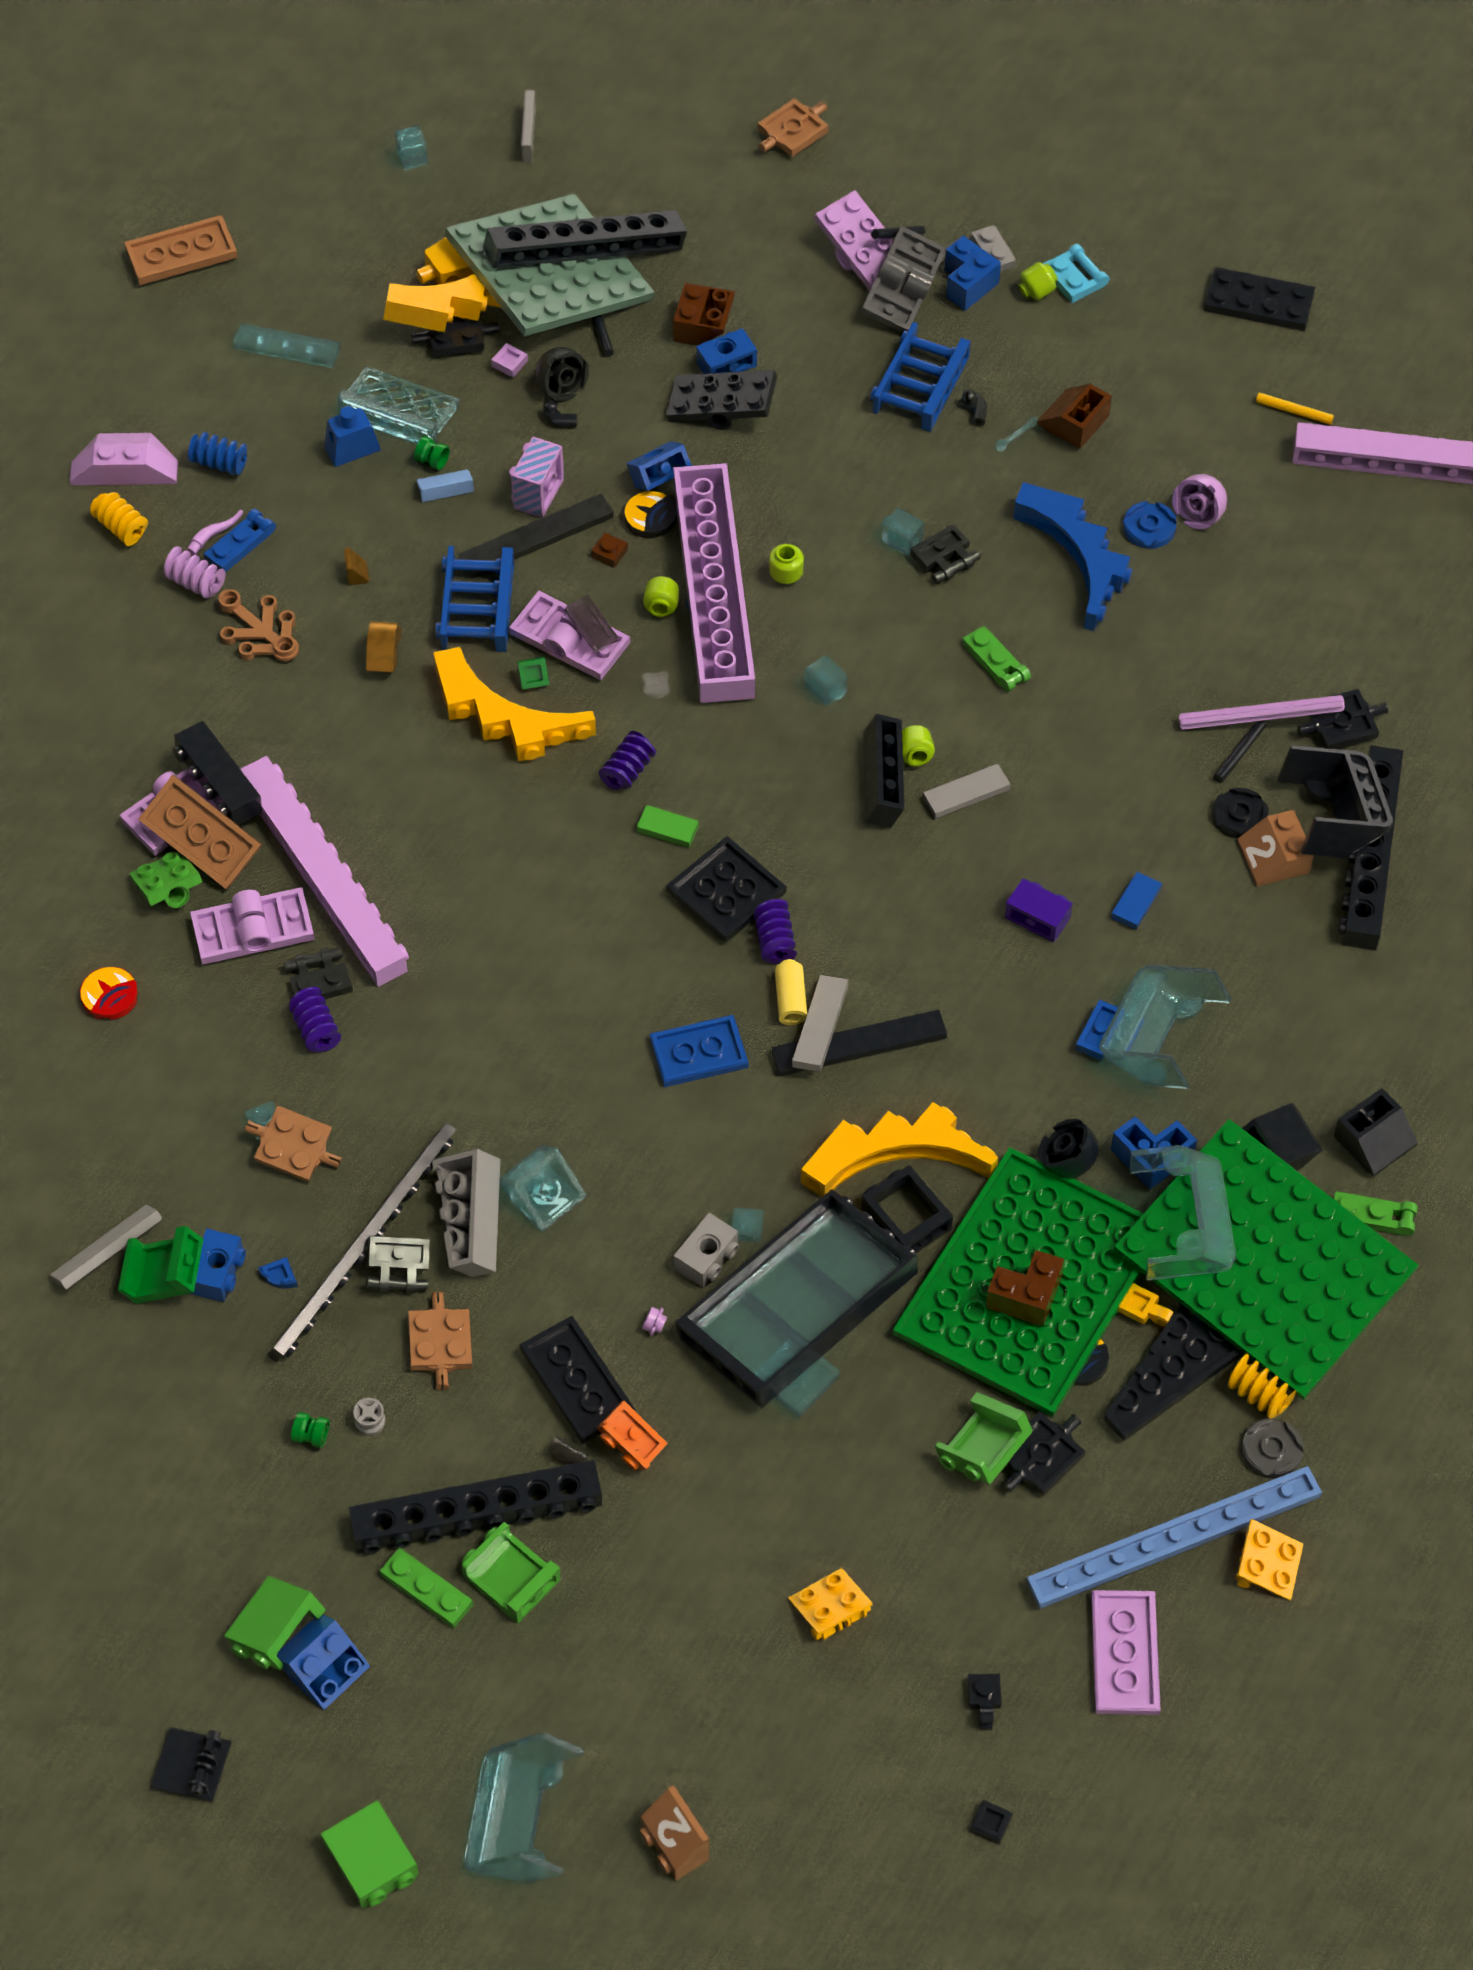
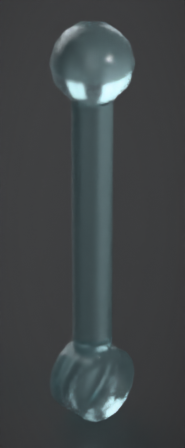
M1031 417L1027 424L1008 438L998 440L996 442V449L998 451L1006 450L1008 443L1031 426H1037L1038 418Z

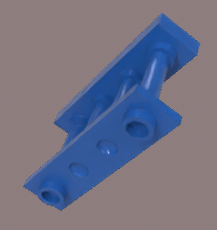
M913 322L909 330L903 332L900 347L879 386H874L870 401H873V413L878 414L883 403L919 414V417L922 418L921 429L931 432L969 360L971 341L961 338L957 347L948 348L918 338V323ZM915 347L948 358L949 362L947 366L943 365L941 367L911 357L909 354L912 348ZM904 365L937 376L939 381L937 384L929 385L899 375ZM893 384L929 395V400L927 403L923 402L921 404L889 392Z
M448 545V555L442 558V572H446L441 623H436V639L441 640V649L447 650L448 637L490 638V641H495L496 652H507L514 573L513 548L502 547V556L497 558L496 561L455 559L454 546ZM454 571H496V574H500V579L495 580L494 583L454 581ZM452 592L493 593L494 596H498V602H493L492 605L452 603ZM450 614L492 616L493 619H496V624H491L490 627L449 626Z

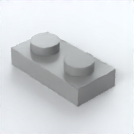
M995 225L971 232V241L1001 262L1000 272L1016 267V258Z

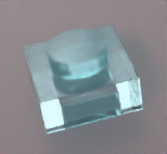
M270 1101L245 1111V1117L247 1121L251 1120L266 1126L272 1119L276 1109L273 1102ZM254 1135L256 1141L260 1139V1137Z
M734 1208L732 1227L738 1231V1240L761 1242L764 1210Z

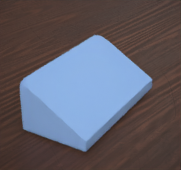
M468 469L416 480L422 502L474 492L473 479Z

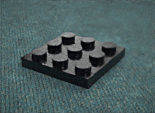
M726 836L668 883L666 891L726 943L754 920V911L757 906L768 900L779 899L787 893V886L731 838Z

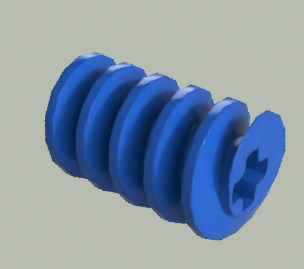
M203 432L200 438L198 434L192 437L188 448V460L190 462H198L201 466L208 465L209 468H217L221 472L227 471L231 475H240L247 461V444L243 443L238 449V442L233 440L228 446V439L225 437L218 443V435L215 434L209 441L208 432Z

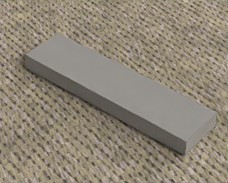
M820 975L792 1060V1067L821 1072L848 989V979Z
M144 1205L51 1273V1278L59 1286L68 1289L127 1246L129 1238H138L161 1221V1215L156 1209Z

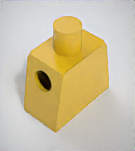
M446 237L425 250V266L416 270L417 278L421 284L434 280L437 285L447 284L474 274Z

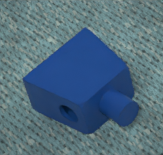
M346 406L341 409L340 415L332 417L327 421L324 447L334 467L381 451L372 425L362 408L355 409L351 406Z

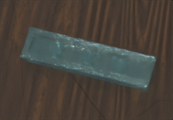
M243 323L240 324L233 342L235 349L332 368L341 349L340 342Z

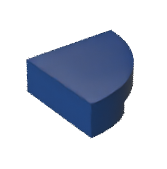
M287 1257L258 1267L260 1275L270 1285L282 1289L298 1287Z

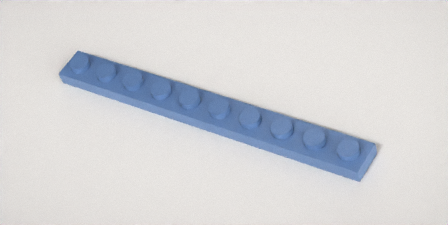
M1307 1466L1027 1577L1026 1583L1039 1609L1245 1528L1249 1526L1250 1519L1260 1522L1321 1497L1322 1491Z

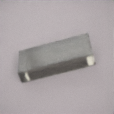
M588 594L567 605L564 609L595 654L619 639Z

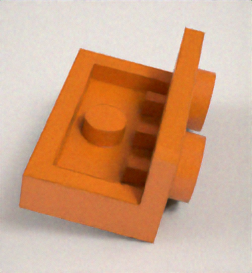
M621 1401L597 1427L602 1433L600 1435L601 1440L612 1449L616 1446L624 1454L622 1460L633 1470L637 1468L640 1471L647 1470L650 1466L649 1463L668 1444L625 1401Z

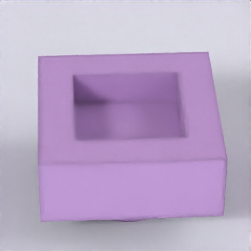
M506 343L492 358V367L514 377L528 362V354Z

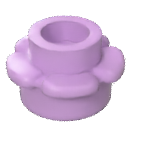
M651 1306L645 1318L642 1329L649 1331V1335H653L655 1331L660 1333L665 1324L667 1316L662 1314L664 1310L662 1307L659 1310Z

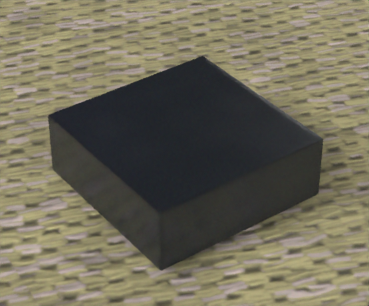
M983 1800L972 1823L970 1832L1000 1845L1012 1819L1013 1812Z

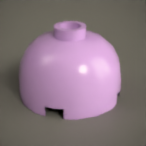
M1195 474L1180 482L1179 486L1175 488L1172 503L1177 516L1181 514L1187 520L1184 521L1187 526L1195 529H1206L1216 523L1225 512L1227 494L1221 482L1215 477L1206 474Z

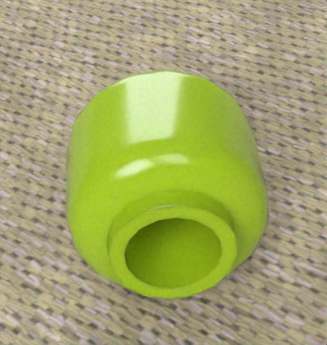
M1037 262L1020 274L1021 284L1018 287L1025 298L1030 296L1038 301L1056 289L1058 278L1048 263L1044 265L1041 262Z
M782 544L773 548L769 556V572L771 577L782 584L794 583L801 578L804 570L802 551L792 544Z
M665 576L651 578L644 590L643 603L646 610L657 617L672 614L678 606L680 594L678 584Z
M912 725L902 730L903 762L910 766H921L929 762L935 752L929 730L920 725Z

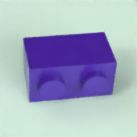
M1023 878L1006 902L1005 918L1055 942L1071 918L1073 903L1068 901L1063 895L1054 894L1044 889L1039 883L1030 882Z

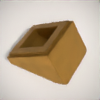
M349 547L345 548L344 555L348 583L350 585L369 583L366 561Z

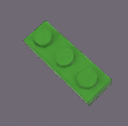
M401 1548L394 1553L380 1570V1575L453 1629L473 1606L472 1599Z

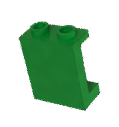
M187 1226L176 1227L173 1239L143 1244L135 1237L129 1238L119 1282V1292L136 1304L194 1293L204 1239Z

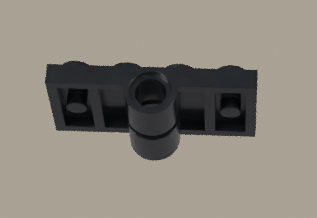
M775 370L676 375L666 413L668 421L706 420L712 428L726 430L731 427L733 419L768 417L777 381Z

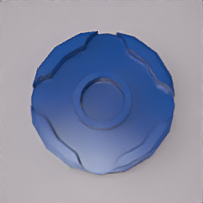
M1142 501L1133 505L1126 511L1123 521L1124 534L1128 540L1139 547L1147 549L1160 548L1167 545L1174 538L1177 528L1176 516L1172 510L1158 502L1156 504H1149V501Z

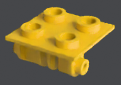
M1250 1519L1248 1530L1245 1534L1244 1548L1241 1551L1242 1556L1239 1560V1570L1236 1574L1237 1584L1240 1587L1249 1588L1250 1584L1253 1583L1290 1601L1303 1543Z
M842 1568L788 1597L789 1601L811 1625V1633L816 1641L819 1639L826 1640L827 1637L836 1633L835 1627L838 1631H842V1622L849 1627L851 1622L853 1623L862 1617L865 1618L867 1612L871 1611L870 1606L873 1605L871 1600Z

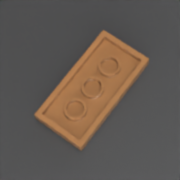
M222 215L124 242L125 250L140 285L238 258L236 247Z
M175 775L170 777L138 818L139 821L225 889L230 888L262 847L260 842Z

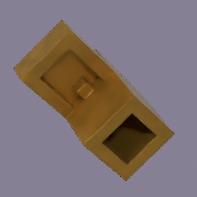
M370 622L367 637L366 671L394 672L397 666L398 642L401 638V626H398V623Z

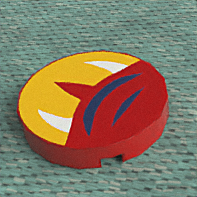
M114 966L99 968L91 972L83 980L80 988V998L83 1007L88 1014L96 1019H119L127 1015L137 1003V983L132 974L123 968Z

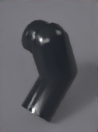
M546 401L543 404V417L553 426L577 427V414H562L557 410V403L554 401Z

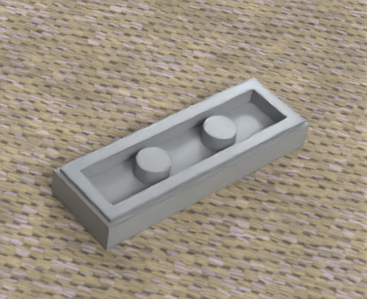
M526 90L524 94L521 140L523 163H532L536 110L535 90Z
M995 764L923 792V799L934 818L937 819L1010 790V783L1000 766Z

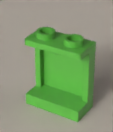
M976 1392L970 1400L975 1411L972 1417L949 1445L937 1442L934 1447L940 1457L939 1462L950 1471L955 1469L964 1473L972 1481L980 1480L990 1485L1033 1430L1024 1411Z
M505 1522L498 1528L493 1527L486 1534L484 1542L477 1549H471L462 1560L463 1577L517 1624L561 1580L560 1567L551 1560L548 1563L544 1562L510 1532V1526Z
M268 1576L224 1637L232 1645L231 1651L242 1660L251 1658L264 1669L270 1666L281 1670L284 1664L277 1657V1653L305 1615L319 1620L326 1609L310 1591Z
M378 1800L321 1833L325 1848L334 1857L362 1908L368 1905L371 1907L378 1905L386 1899L389 1892L396 1888L404 1889L411 1885L419 1874L417 1863Z

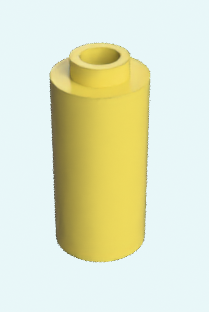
M792 959L783 960L774 969L779 1021L785 1025H799L804 1023L807 1017L803 966Z

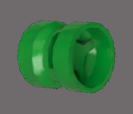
M423 436L415 448L414 459L420 463L427 462L432 468L441 470L448 461L450 447L443 443L436 444L432 438Z
M299 1411L293 1423L291 1440L297 1443L310 1442L313 1447L322 1449L329 1434L330 1419L321 1416L317 1419L312 1418L309 1413Z

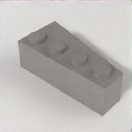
M474 1149L432 1160L433 1170L437 1171L439 1180L435 1182L437 1193L441 1194L443 1207L440 1209L441 1219L445 1220L447 1228L444 1238L449 1268L470 1277L496 1272L500 1159L482 1150Z

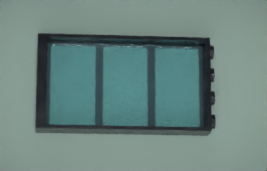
M831 1189L675 1322L679 1339L762 1409L918 1273L917 1255L910 1246H903L898 1242L890 1230L879 1227L867 1212H861L854 1207L852 1201L847 1196H841Z

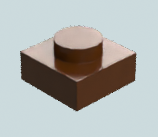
M605 532L591 550L592 558L615 568L627 552L628 543Z

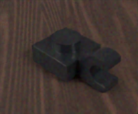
M968 1674L969 1709H979L980 1730H993V1709H999L1002 1705L1000 1674Z

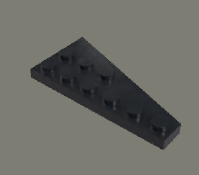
M1181 1305L1156 1339L1143 1362L1136 1368L1132 1378L1123 1387L1105 1413L1104 1420L1123 1441H1126L1244 1353L1184 1305Z

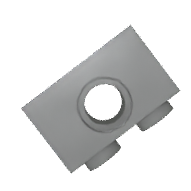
M708 1213L675 1253L674 1270L704 1288L709 1280L714 1281L718 1277L722 1269L721 1265L727 1258L729 1260L732 1259L739 1249L738 1231L711 1213ZM710 1249L715 1252L712 1254H704L702 1251Z

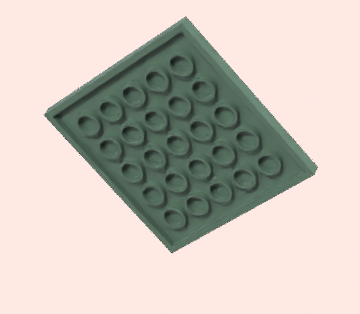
M575 194L446 227L444 236L523 336L651 301L654 298V290L626 256L503 268L492 267L483 249L487 228L594 218Z

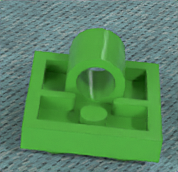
M178 851L170 852L153 863L141 865L137 870L129 873L132 883L150 906L164 900L172 908L182 907L189 900L190 894L188 889L202 883L199 872Z

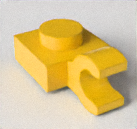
M1134 1283L1118 1310L1119 1313L1143 1325L1150 1318L1162 1329L1165 1328L1173 1315V1311L1157 1304L1159 1301L1158 1295Z

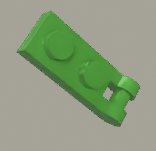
M985 625L963 638L962 645L1005 691L1009 692L1016 687L1017 683H1024L1031 678L1028 668L1025 665H1021Z
M1335 1191L1333 1199L1373 1230L1403 1236L1414 1234L1415 1223L1413 1222V1217L1417 1215V1204L1410 1201L1399 1203ZM1392 1216H1400L1401 1220H1392Z

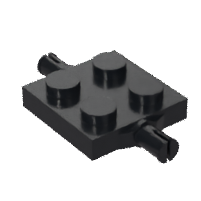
M453 316L452 323H446L445 332L426 329V332L411 333L412 344L428 342L432 348L433 357L483 351L485 350V334L500 333L498 322L483 324L480 318L478 321Z
M1359 689L1332 695L1343 696L1344 711L1309 715L1311 722L1297 725L1299 736L1315 732L1320 737L1324 748L1338 749L1378 738L1379 730L1374 722V717L1388 714L1389 709L1386 702L1370 706L1363 699Z
M1041 1412L1029 1421L1033 1430L1032 1433L1007 1463L1013 1472L1001 1483L1004 1489L1007 1488V1492L1011 1493L1023 1481L1030 1484L1044 1497L1085 1456L1086 1451L1071 1436V1433L1082 1423L1079 1417L1076 1419L1075 1414H1072L1062 1425L1050 1421Z

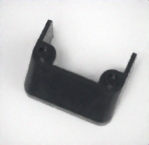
M1290 746L1277 777L1278 782L1305 785L1307 793L1314 800L1331 802L1336 819L1314 818L1301 848L1302 854L1336 858L1349 857L1389 832L1393 818L1373 761L1368 755L1359 751Z

